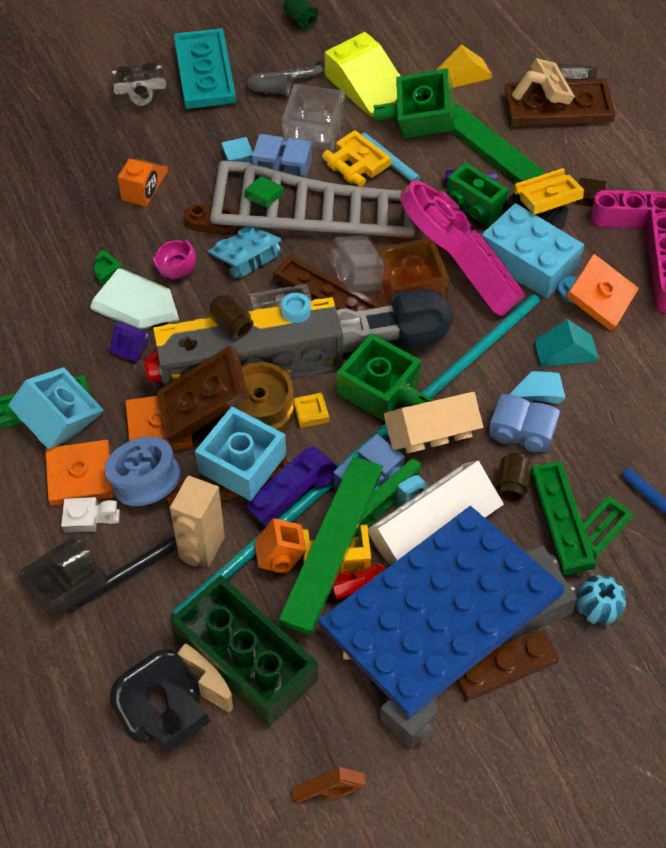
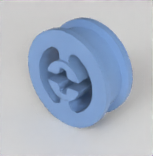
M142 437L123 444L109 456L105 464V475L112 484L116 498L121 503L130 506H143L161 500L174 490L181 476L180 467L174 459L170 444L158 437Z

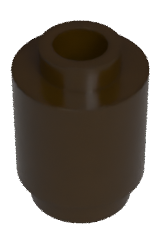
M231 295L217 296L210 303L209 317L228 336L241 339L251 331L254 325L251 314Z
M510 453L501 459L496 488L499 491V497L503 500L519 502L528 493L532 462L525 455Z

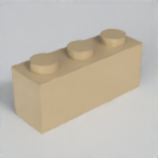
M475 392L384 413L392 449L405 448L406 453L425 449L424 443L429 441L431 447L449 443L448 436L452 435L455 441L473 437L472 430L484 428Z
M187 476L170 506L178 555L188 565H200L209 569L225 538L219 486Z

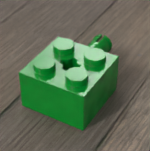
M448 68L396 77V102L373 106L376 122L398 118L404 138L456 131L453 85Z
M372 333L369 334L336 373V394L384 422V413L397 410L400 405L413 406L435 401V399L414 389L420 382L422 361Z

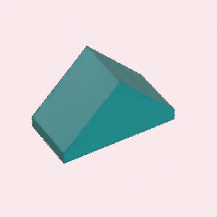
M568 319L534 340L539 367L598 361L592 335Z

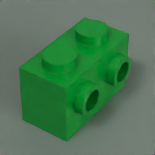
M465 162L448 176L446 194L462 211L489 227L502 215L503 204L507 200L509 189Z

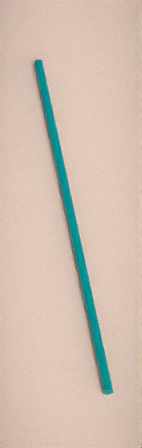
M532 294L421 393L430 398L438 394L540 303L539 297ZM386 423L338 465V468L352 455L361 458L357 454L358 450L376 434L386 440L389 437ZM333 482L325 487L315 485L277 519L293 522L332 488ZM258 536L171 612L172 616L179 612L217 577L222 575L228 580L256 555L254 541Z

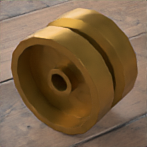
M253 362L241 366L249 399L234 408L284 433L291 426L294 418L291 378L285 370L267 362Z

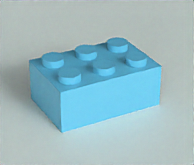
M516 203L482 234L484 240L514 280L545 299L558 288L559 282L563 278L571 276L579 268L584 249L582 242Z

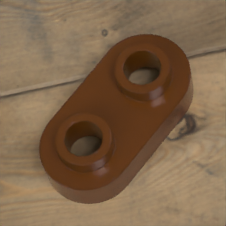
M194 204L189 206L184 212L185 225L193 231L228 235L235 232L239 227L213 224L210 221L212 208L210 205ZM223 207L222 214L238 215L233 209Z

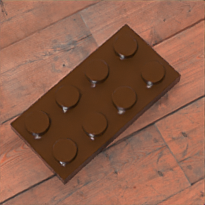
M566 80L575 96L569 105L549 101L545 96L542 86L534 82L531 83L522 98L518 100L513 97L512 93L520 82L505 83L504 93L511 126L614 122L615 110L607 80Z

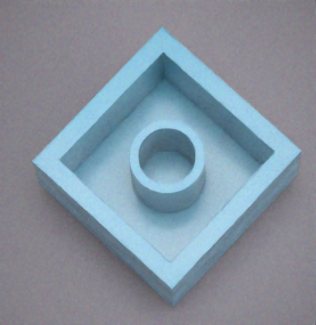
M231 406L195 450L198 473L251 501L286 456L285 434Z

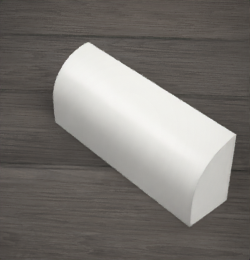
M468 462L462 464L369 527L368 534L384 559L392 565L470 505L482 516L486 517L504 505L480 462Z

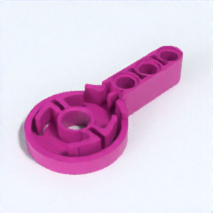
M411 181L400 194L402 205L409 217L425 235L451 254L488 306L496 314L504 316L524 297L523 290L481 234L475 230L471 232L470 224L463 211H459L460 207L443 190L439 193L421 181Z

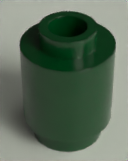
M285 0L283 9L286 16L302 29H308L315 25L318 18L316 7L307 0Z

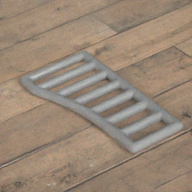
M221 161L218 165L210 221L213 224L412 238L415 235V223L405 209L404 226L388 225V201H401L400 194L402 190L328 183L288 174L260 165H253L250 162ZM228 172L244 173L239 215L222 214ZM255 175L263 176L279 185L284 183L297 187L294 219L277 217L279 198L267 207L266 217L250 216L252 200L245 197V189L254 182ZM307 189L323 192L321 220L305 219ZM334 194L350 196L349 222L332 221ZM361 198L377 199V224L360 223Z

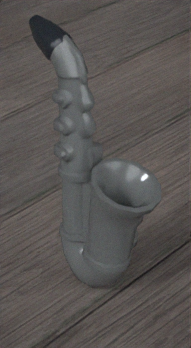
M324 61L317 62L312 68L305 66L303 69L299 67L292 69L289 67L288 70L253 74L247 78L246 85L248 89L254 92H264L265 95L269 93L274 95L281 94L289 97L291 82L296 79L320 74L324 69Z

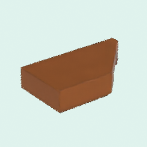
M337 767L293 787V801L297 803L304 802L319 794L325 795V800L341 798L366 786L365 774Z

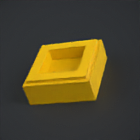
M322 392L294 398V411L300 429L329 423V414Z

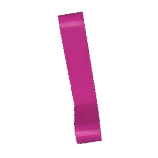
M602 190L597 192L590 219L595 225L599 227L646 229L655 305L660 312L666 314V192Z

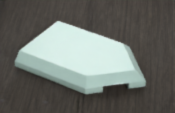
M122 268L116 270L94 297L90 307L92 311L142 331L151 329L152 325L167 322L168 324L180 322L169 288Z

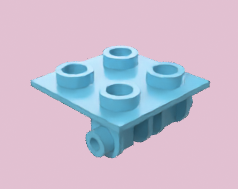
M246 226L241 228L238 234L217 242L215 247L208 250L207 253L230 264L232 267L229 268V273L234 279L237 277L242 278L252 272V270H256L258 265L263 266L264 263L266 264L278 257L281 249L277 243L281 241V238L256 227Z

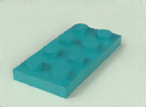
M223 28L175 33L174 41L185 109L236 103L235 88Z

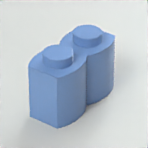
M501 394L490 422L489 436L502 444H520L531 452H548L558 424L560 410L543 403H530L514 395Z

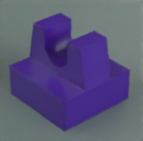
M120 322L114 325L110 352L137 362L141 359L142 352L148 344L149 335L142 330Z

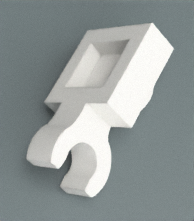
M96 497L64 499L61 527L64 533L96 532L97 523H119L120 510H116L117 502L113 500L103 501L98 505Z

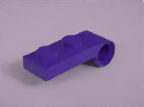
M308 447L275 475L251 501L245 504V507L266 527L273 518L277 519L314 483L319 487L331 484L334 481L333 472L338 469V466L317 447Z

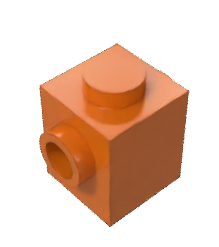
M273 518L254 541L258 568L277 573L288 574L306 552L302 525Z

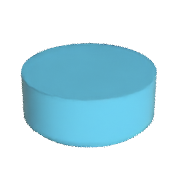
M290 293L281 300V315L286 321L300 323L309 318L311 302L306 295Z

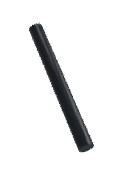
M175 535L63 601L68 613L73 612L176 550Z

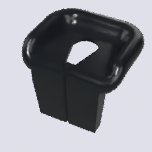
M159 650L152 653L119 676L110 691L111 706L129 736L139 742L151 740L154 744L169 752L188 739L190 735H193L211 722L207 713L199 705L201 694L197 683L182 657L172 650ZM154 684L163 686L169 707L161 714L146 699L147 690Z

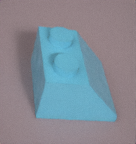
M64 367L25 380L8 405L48 449L70 441L104 411Z

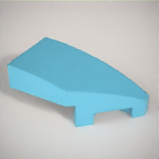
M531 371L509 394L523 398L530 403L534 400L560 404L566 398L560 374Z

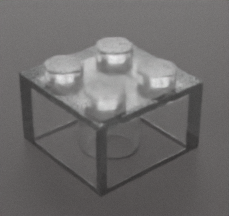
M294 84L282 118L283 141L287 142L288 138L312 141L313 148L334 151L345 116V91Z

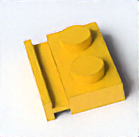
M564 168L514 185V193L520 195V200L534 215L583 199L584 189L570 175L565 174Z

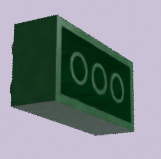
M222 575L217 577L170 619L174 638L182 645L186 643L202 654L221 674L229 690L268 727L318 681V662Z

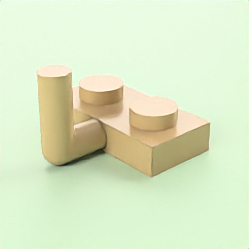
M538 58L531 65L533 71L526 72L512 93L514 98L520 100L531 83L534 82L542 86L546 98L553 103L559 102L569 105L575 97L557 64Z

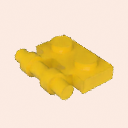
M356 130L336 142V153L333 154L326 150L322 155V159L327 162L329 168L333 171H339L344 175L343 178L350 184L354 183L358 187H362L366 182V179L361 176L363 173L373 178L391 166V157ZM349 160L353 165L348 166L345 162Z

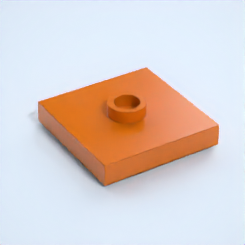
M593 254L584 265L565 297L611 331L617 326L639 288Z
M158 396L125 400L129 441L142 437H158L167 441L173 451L193 448L192 434L176 444L167 440Z
M108 440L57 446L52 449L46 448L48 500L50 507L64 505V499L96 497L97 500L114 498L112 484L105 475V464L110 456Z

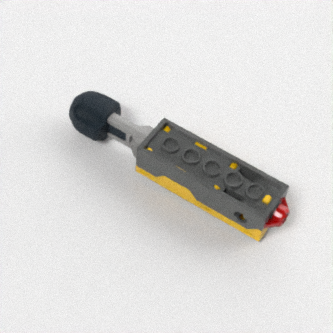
M416 289L394 293L391 297V306L357 312L346 308L336 310L333 297L315 299L310 301L311 314L309 318L300 323L286 321L281 315L280 306L248 311L251 314L254 325L251 331L241 339L228 336L211 318L153 327L157 347L143 359L146 376L149 382H157L165 387L228 346L237 350L241 366L253 362L275 364L285 370L291 380L338 372L343 366V353L352 352L357 349L370 333L385 341L396 339L398 345L405 349L429 346L441 341L452 325V309L444 295L437 291Z

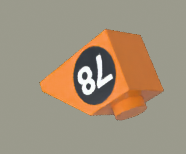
M128 159L117 177L121 200L146 207L167 174L168 167L145 160Z

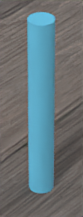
M367 133L362 134V136L391 157V167L409 182L420 180V176Z

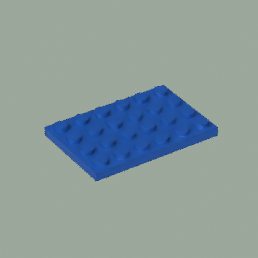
M470 505L318 621L320 628L408 718H411L564 594V585Z

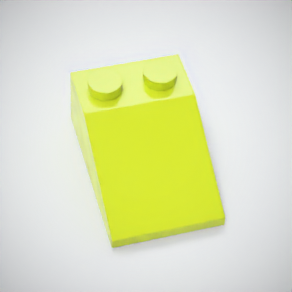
M366 32L325 51V76L370 117L374 116L375 109L373 106L376 104L396 102V77L400 75L381 45Z

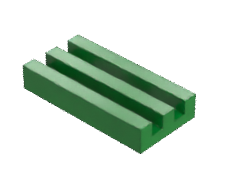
M609 495L583 522L585 532H587L609 507L614 509L588 537L595 561L630 523L634 516L633 512ZM622 514L623 517L596 547L592 545L611 523Z

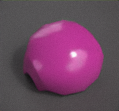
M179 240L166 242L158 248L156 255L153 257V262L158 272L163 277L172 280L181 279L189 275L195 268L197 260L196 252L188 240L184 242Z

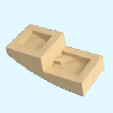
M185 643L178 654L184 660L190 673L199 679L198 684L201 696L230 713L234 707L232 694L225 680L202 654Z

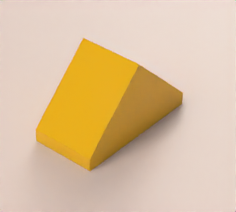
M462 44L436 69L448 68L453 88L492 79V74L484 60Z

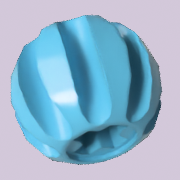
M597 574L590 576L579 585L576 592V607L580 614L586 615L587 621L593 624L598 621L601 625H607L622 616L626 607V593L623 586L615 583L616 579L610 576L604 578Z

